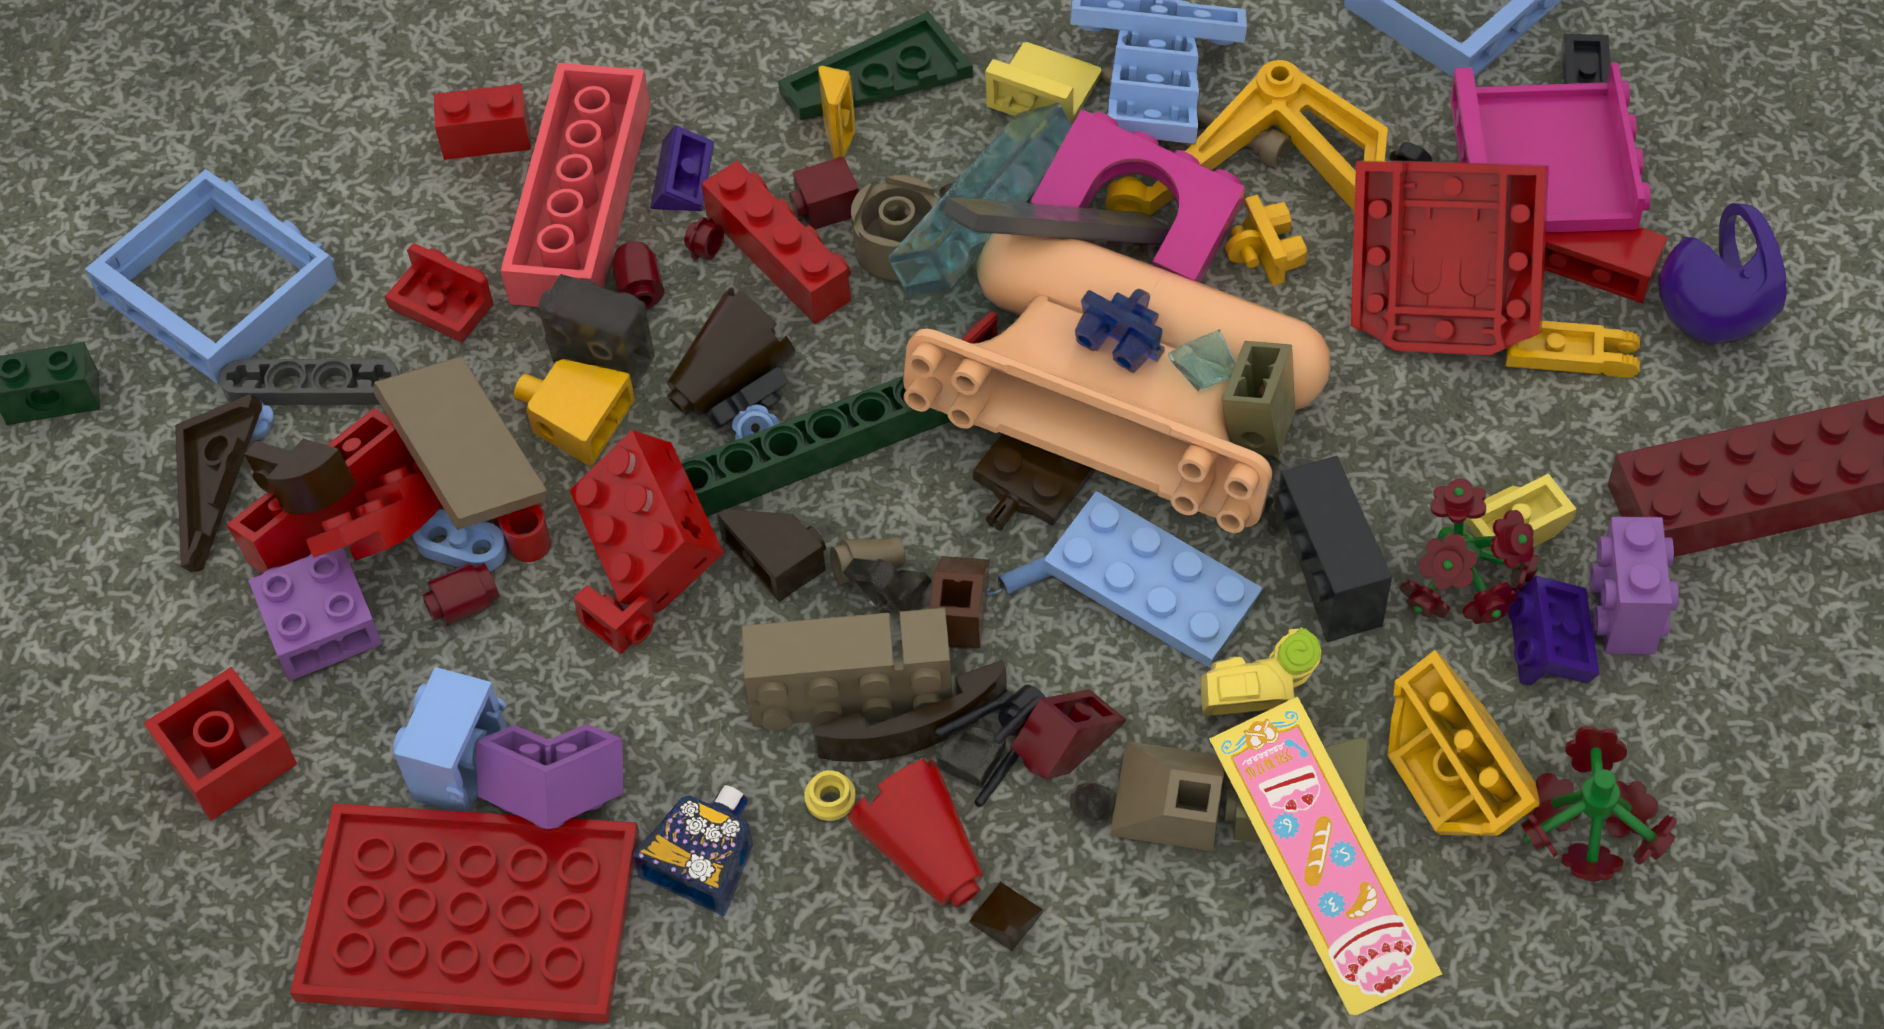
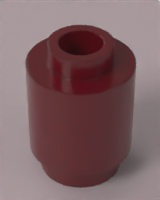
M631 241L619 246L612 260V269L621 304L627 308L640 311L652 308L664 296V287L656 254L650 250L647 244L640 241Z
M484 562L476 566L468 563L428 581L429 592L422 595L432 620L437 621L442 618L446 626L490 608V602L499 598L496 584Z

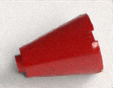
M924 759L918 760L900 769L877 785L881 792L874 798V802L869 804L866 798L863 797L854 806L848 816V820L854 829L938 904L944 906L952 902L954 907L958 908L972 900L981 891L977 883L983 878V872L940 769L933 759H930L928 763Z

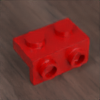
M412 243L407 249L411 266L386 294L385 300L388 308L463 343L494 305L488 279L476 267L470 265L465 267L448 259L437 249H426L416 243Z

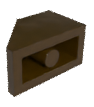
M724 509L717 514L722 540L779 602L826 571L823 553L826 550V545L823 538L814 527L808 526L806 528L793 514Z

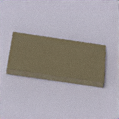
M462 356L374 382V395L457 530L546 502L547 489Z

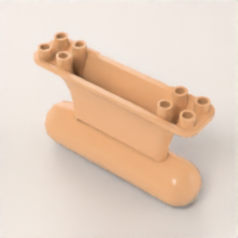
M992 233L985 239L976 262L978 282L982 292L987 299L1000 309L1020 316L1001 334L981 343H968L940 331L926 328L919 329L909 339L906 347L903 382L906 389L904 400L912 409L924 412L932 408L948 414L949 420L957 427L967 429L974 424L994 433L1000 432L1153 491L1159 497L1170 500L1173 508L1181 514L1194 515L1198 511L1216 518L1219 526L1231 533H1239L1244 527H1251L1257 524L1264 512L1272 479V469L1262 455L1231 443L1228 437L1222 397L1244 341L1292 344L1295 411L1309 406L1322 393L1331 369L1330 350L1323 336L1304 321L1085 240ZM1264 384L1259 387L1262 397L1264 394Z

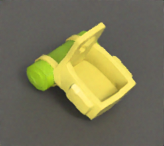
M1301 627L1299 629H1289L1288 634L1283 636L1276 644L1269 658L1256 660L1253 663H1245L1242 656H1235L1213 662L1211 670L1201 675L1200 680L1203 717L1265 711L1293 699L1294 688L1304 684L1320 663L1321 647L1317 637Z

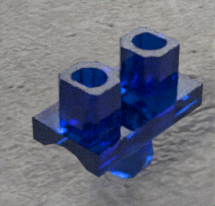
M1139 288L1129 298L1117 292L1110 301L1088 290L1081 299L1083 315L1075 329L1076 341L1080 345L1091 351H1098L1108 336L1114 338L1119 343L1112 352L1113 360L1119 366L1132 373H1135L1148 358L1158 362L1165 352V347L1160 345L1163 333L1162 328L1154 325L1159 314L1148 308L1150 294L1147 291Z

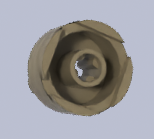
M893 175L886 177L885 183L872 187L871 182L864 186L855 196L851 207L855 254L861 268L879 278L887 280L915 282L924 278L926 273L940 261L945 247L943 208L941 201L939 202L938 198L934 195V189L919 178L907 175Z

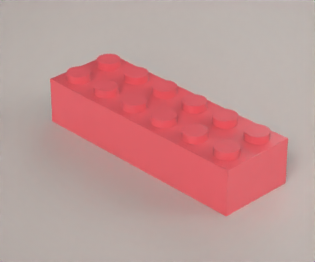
M567 63L557 64L501 267V274L510 305L599 312L651 105L644 69Z

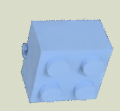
M435 667L428 683H423L418 688L414 699V712L407 726L399 729L393 743V755L397 760L413 801L448 811L471 812L478 797L475 741L507 728L502 714L507 704L502 699L496 697L492 682Z

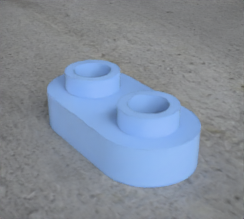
M438 509L419 530L412 534L416 548L422 556L458 568L468 563L476 566L484 562L490 572L498 568L504 562L507 555V546L503 533L496 525L484 521L457 530L444 509ZM436 536H447L442 542H432ZM481 548L490 549L484 554H475Z

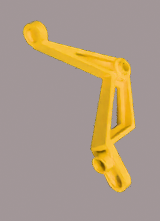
M1274 60L1260 68L1253 80L1196 139V144H1191L1185 152L1194 156L1199 161V165L1213 170L1251 142L1263 130L1276 125L1283 133L1291 136V142L1354 211L1356 170L1301 112L1309 110L1363 148V161H1385L1388 127L1299 71L1294 64L1284 60ZM1126 176L1108 185L1105 208L1107 210L1142 212L1151 216L1174 199V196L1159 181L1153 186H1147L1138 178Z

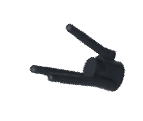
M1024 685L1014 694L1005 689L995 699L937 727L934 730V734L936 737H942L994 711L1000 710L998 719L1002 729L993 737L994 743L1000 744L1010 735L1017 737L1041 698H1046V696L1032 685ZM1010 749L975 799L977 807H982L1019 758L1020 755L1013 749Z

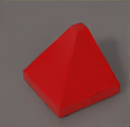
M990 311L977 320L967 330L961 340L968 343H981L997 336V314Z

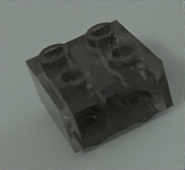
M560 274L553 287L547 289L542 294L538 305V313L541 316L545 331V341L548 343L552 362L556 363V361L565 359L630 374L634 391L655 358L645 303L631 294H619L599 287L590 280L576 279L564 274Z

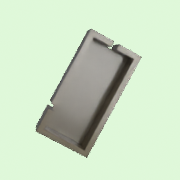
M945 608L899 612L903 658L893 659L889 613L742 625L744 680L753 727L763 726L769 730H783L790 727L793 723L814 722L820 725L859 710L866 720L884 721L892 715L905 714L953 697Z

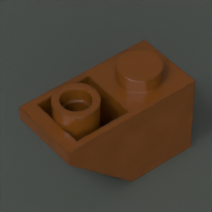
M940 557L934 570L929 609L945 608L949 646L981 647L990 559Z

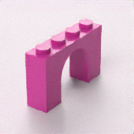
M1081 109L1033 195L1030 204L1088 208L1100 188L1117 177L1138 174L1154 178L1164 184L1173 194L1178 205V213L1153 260V266L1201 283L1244 203L1245 186L1240 184L1241 182L1236 176L1227 171L1217 169L1216 172H1213L1199 165V161L1185 151L1176 150L1173 153L1158 146V141L1145 132L1135 131L1133 134L1118 127L1116 120L1102 112L1091 114Z

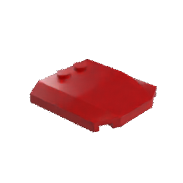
M1356 161L1351 326L1383 341L1382 344L1395 351L1492 355L1542 332L1549 165Z

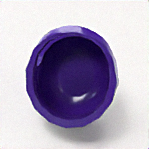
M1731 203L1724 209L1719 224V256L1699 239L1685 236L1669 253L1658 276L1659 297L1668 318L1685 335L1709 345L1737 342L1763 329L1784 310L1787 296L1786 271L1779 245L1763 214L1753 205ZM1737 215H1740L1748 223L1757 244L1755 254L1743 266L1741 265L1735 240Z

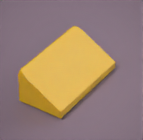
M819 66L818 74L823 120L834 159L841 156L845 157L856 132L851 75H849L848 71Z

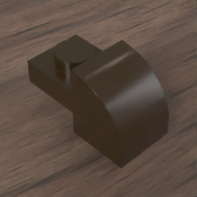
M304 438L292 451L256 441L244 453L254 471L253 479L256 484L264 491L275 494L285 513L307 514L324 509L342 499L357 484L339 449Z

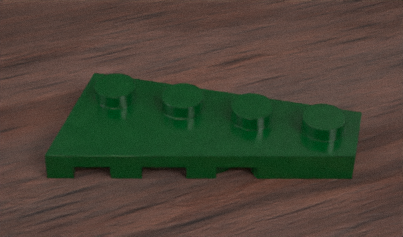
M927 11L779 80L778 86L779 93L801 121L823 115L818 74L819 66L849 72V75H851L853 106L857 107L972 78L973 65L930 12Z

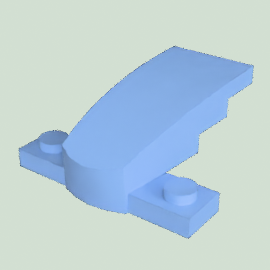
M1072 0L1070 25H1078L1083 30L1094 32L1101 31L1104 28L1120 30L1115 51L1107 115L1116 120L1118 127L1133 134L1135 131H1142L1156 140L1196 144L1198 131L1197 103L1199 96L1196 72L1199 55L1195 38L1208 39L1217 45H1231L1234 42L1244 43L1247 30L1246 9L1192 4L1183 0Z

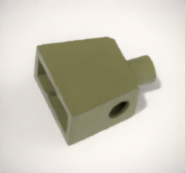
M1244 341L1222 397V406L1230 442L1262 455L1268 463L1279 458L1294 417L1295 394L1292 344ZM1264 384L1263 397L1259 392V387Z

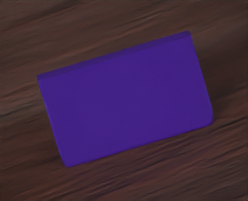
M673 126L662 141L650 205L651 209L703 210L704 198L701 183L708 179L714 141L679 126Z

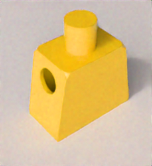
M565 359L556 361L544 380L523 374L519 378L514 390V398L528 404L526 411L532 432L591 467L635 401L630 374Z

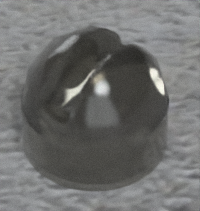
M1084 782L1077 786L1075 793L1071 794L1069 806L1073 815L1080 821L1092 826H1100L1111 817L1115 807V796L1112 790L1096 782ZM1089 801L1095 804L1091 810L1088 809Z

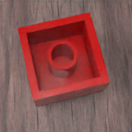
M232 667L144 722L159 752L209 821H212L297 765L284 735Z

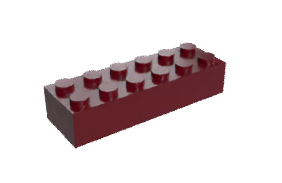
M1884 395L1616 454L1608 481L1609 490L1621 517L1663 518L1664 536L1671 537L1673 540L1674 557L1884 510Z

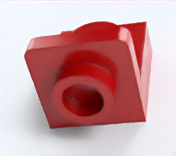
M588 585L573 597L579 623L619 654H622L631 644L638 645L649 636L655 623L651 600L644 594H641L625 610L611 595L604 594L601 596Z

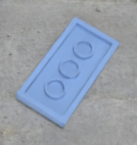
M1097 491L1046 556L1042 569L1161 641L1208 667H1211V664L1215 662L1261 597L1263 590L1261 586Z

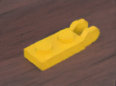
M1542 320V332L1506 348L1505 367L1601 374L1602 372L1606 376L1634 378L1640 372V360L1628 354L1638 352V349H1640V336H1637V333L1635 334L1633 331L1606 329L1604 325Z

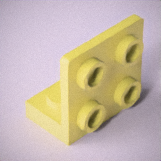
M1024 42L1010 64L993 59L985 70L986 106L1066 134L1100 80L1102 69L1041 46Z

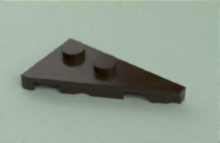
M252 394L175 425L181 567L189 572L201 571L204 568L242 465L244 453L247 451L260 416L262 402Z

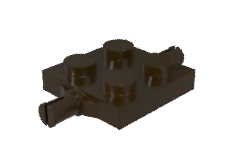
M1002 433L974 468L973 480L993 491L1000 500L991 513L986 516V522L991 527L996 523L995 529L1001 531L1016 511L1033 515L1053 526L1096 469Z

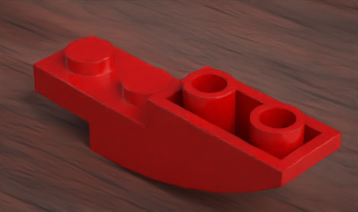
M416 462L411 463L415 471L413 473L409 472L406 465L379 476L383 485L365 492L368 503L354 508L358 516L357 518L352 519L348 511L321 522L324 532L306 539L313 558L348 545L354 561L387 550L419 530L437 512L441 503Z

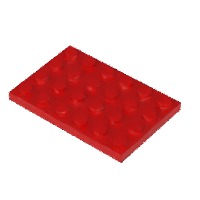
M333 803L290 994L295 1002L609 1023L639 837L637 822L570 818L559 827L546 829L540 828L533 822L518 815Z

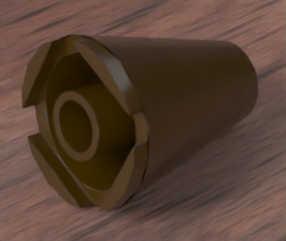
M730 287L722 295L667 381V385L671 389L667 397L684 415L687 416L693 411L700 416L776 367H780L788 362L795 355L796 350L787 336L781 341L776 338V332L773 329L777 325L776 322L757 303L741 291L735 294L734 289Z

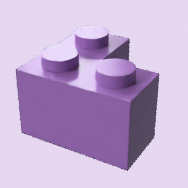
M512 725L475 741L477 796L499 806L503 811L512 812L533 822L540 828L559 827L566 820L583 812L596 810L603 803L624 794L622 738L592 725H582L550 740Z

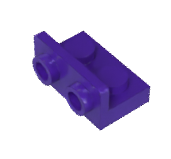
M1535 576L1516 592L1518 595L1517 599L1509 604L1508 615L1512 623L1515 645L1514 658L1518 667L1520 683L1531 686L1544 674L1589 683L1600 673L1587 589Z

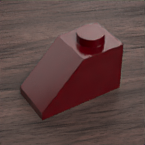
M1090 689L1041 698L1010 748L1024 759L1023 764L1030 772L1046 779L1070 774L1125 723L1126 719Z

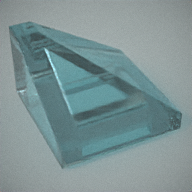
M1220 329L1185 343L1168 353L1171 362L1197 391L1230 378L1236 364Z

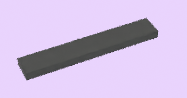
M955 197L947 198L943 211L948 218L972 232L1162 245L1171 228L1142 212Z

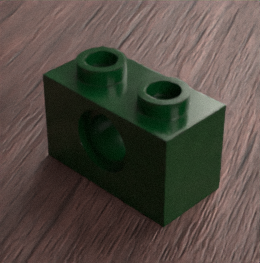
M85 342L0 356V413L7 425L100 410L99 372Z

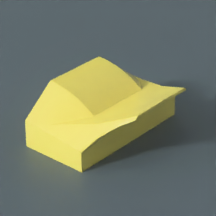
M1546 474L1522 487L1511 486L1484 500L1486 503L1485 515L1477 519L1466 518L1465 523L1475 537L1495 536L1493 532L1495 520L1503 519L1505 513L1509 510H1518L1523 515L1524 523L1530 524L1533 528V547L1555 537L1574 520L1577 509L1552 477ZM1483 547V549L1491 551V547Z

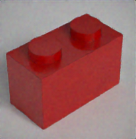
M522 84L434 94L435 130L444 160L531 150L530 118Z

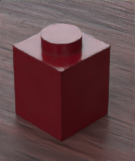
M844 156L793 172L795 191L789 192V198L797 218L804 216L807 224L815 230L851 218L852 203L859 192V187Z

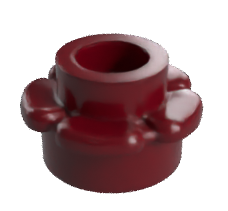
M702 217L697 222L691 223L686 230L684 238L685 246L691 252V258L697 260L699 257L713 260L723 245L724 230L721 225L715 224L711 218Z

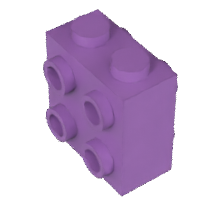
M1611 517L1606 536H1599L1597 563H1591L1589 585L1591 593H1599L1600 606H1595L1593 627L1595 636H1603L1605 654H1656L1661 637H1667L1669 634V612L1677 610L1679 590L1677 581L1669 580L1668 568H1671L1673 564L1674 546L1672 538L1664 536L1662 517Z
M343 547L314 558L310 554L308 557L285 566L268 569L262 575L248 580L288 681L382 645L373 618Z

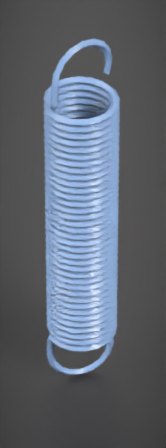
M1046 556L999 575L998 584L1004 582L1007 595L1040 580L1042 581L1044 578L1051 577L1052 575L1042 570L1043 561ZM988 588V589H987V594H988V595L996 594V593L1002 591V589H999V590H997V591H995V592H990V593H988V591L990 590V588Z

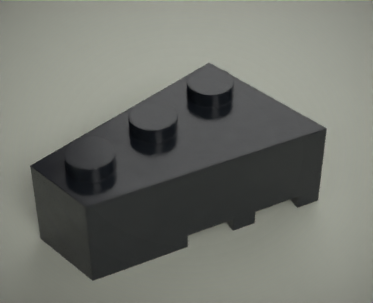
M1338 456L1282 470L1279 491L1273 495L1275 508L1280 520L1286 521L1292 547L1300 563L1326 642L1382 627L1392 575Z

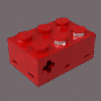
M631 430L569 490L619 603L630 605L641 594H644L651 600L653 612H660L724 554L671 442Z

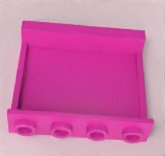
M1618 62L1611 63L1607 83L1476 87L1473 67L1454 68L1450 104L1459 162L1549 165L1546 233L1638 230L1642 211L1649 210L1650 186L1648 182H1642L1641 179L1644 166L1643 151L1641 148H1635L1634 144L1637 134L1635 114H1628L1627 109L1630 102L1629 82L1622 81Z

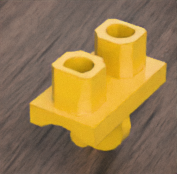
M1258 195L1247 197L1244 204L1249 214L1243 221V226L1237 225L1232 228L1231 234L1233 237L1226 243V254L1230 261L1246 263L1248 268H1254L1260 262L1271 286L1285 283L1286 271L1306 264L1307 247L1299 235L1281 240L1277 236L1291 231L1292 220L1285 202L1263 206Z

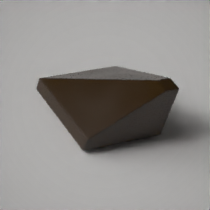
M1000 882L972 916L970 924L1013 951L1041 916L1043 909Z

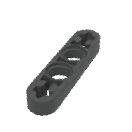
M241 359L227 364L221 370L219 384L225 397L230 402L252 394L261 400L264 405H380L374 395L372 384L378 381L379 377L389 378L399 375V372L394 363L384 359ZM286 376H297L300 378L299 383L291 389L281 390L276 388L277 383ZM332 376H343L346 378L345 383L337 389L328 390L322 387L323 382ZM355 376H360L361 380H357L358 387L356 388ZM242 377H249V380L243 382L242 387H235L234 384H239ZM260 384H266V387L262 388Z

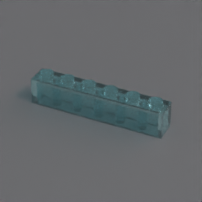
M1060 103L1018 113L888 256L889 262L909 297L952 288L980 256L985 242L992 234L972 232L948 218L943 213L948 197L1025 203L1037 190L1072 127V123L1068 120Z

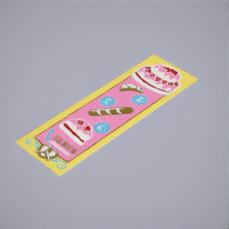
M1298 696L1209 738L1348 1013L1359 1015L1442 975Z

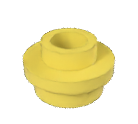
M833 770L820 772L806 786L804 794L805 804L809 812L818 819L825 821L841 819L848 815L855 805V787L851 780L840 772ZM829 792L837 793L840 796L838 800L833 802L821 800L823 795Z

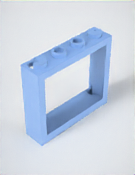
M1344 0V7L1453 77L1454 68L1473 67L1475 77L1562 0H1511L1462 44L1394 0Z
M207 169L202 171L85 268L97 296L218 385H220V372L227 364L235 360L251 358L338 282L333 267L335 260L324 251L321 243H311L302 236L298 228L290 221L285 220L281 222L271 214L270 210L260 200L254 199L251 201L240 192L231 180L224 182ZM214 210L300 269L298 273L216 343L131 282L134 277Z

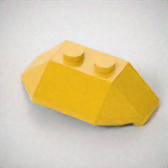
M1436 650L1432 651L1395 680L1393 696L1396 697L1391 717L1388 757L1435 832L1439 835L1498 836L1540 804L1536 782L1485 706Z

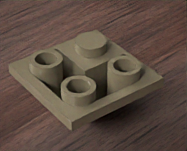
M1126 741L1110 836L1213 852L1226 772L1217 754Z

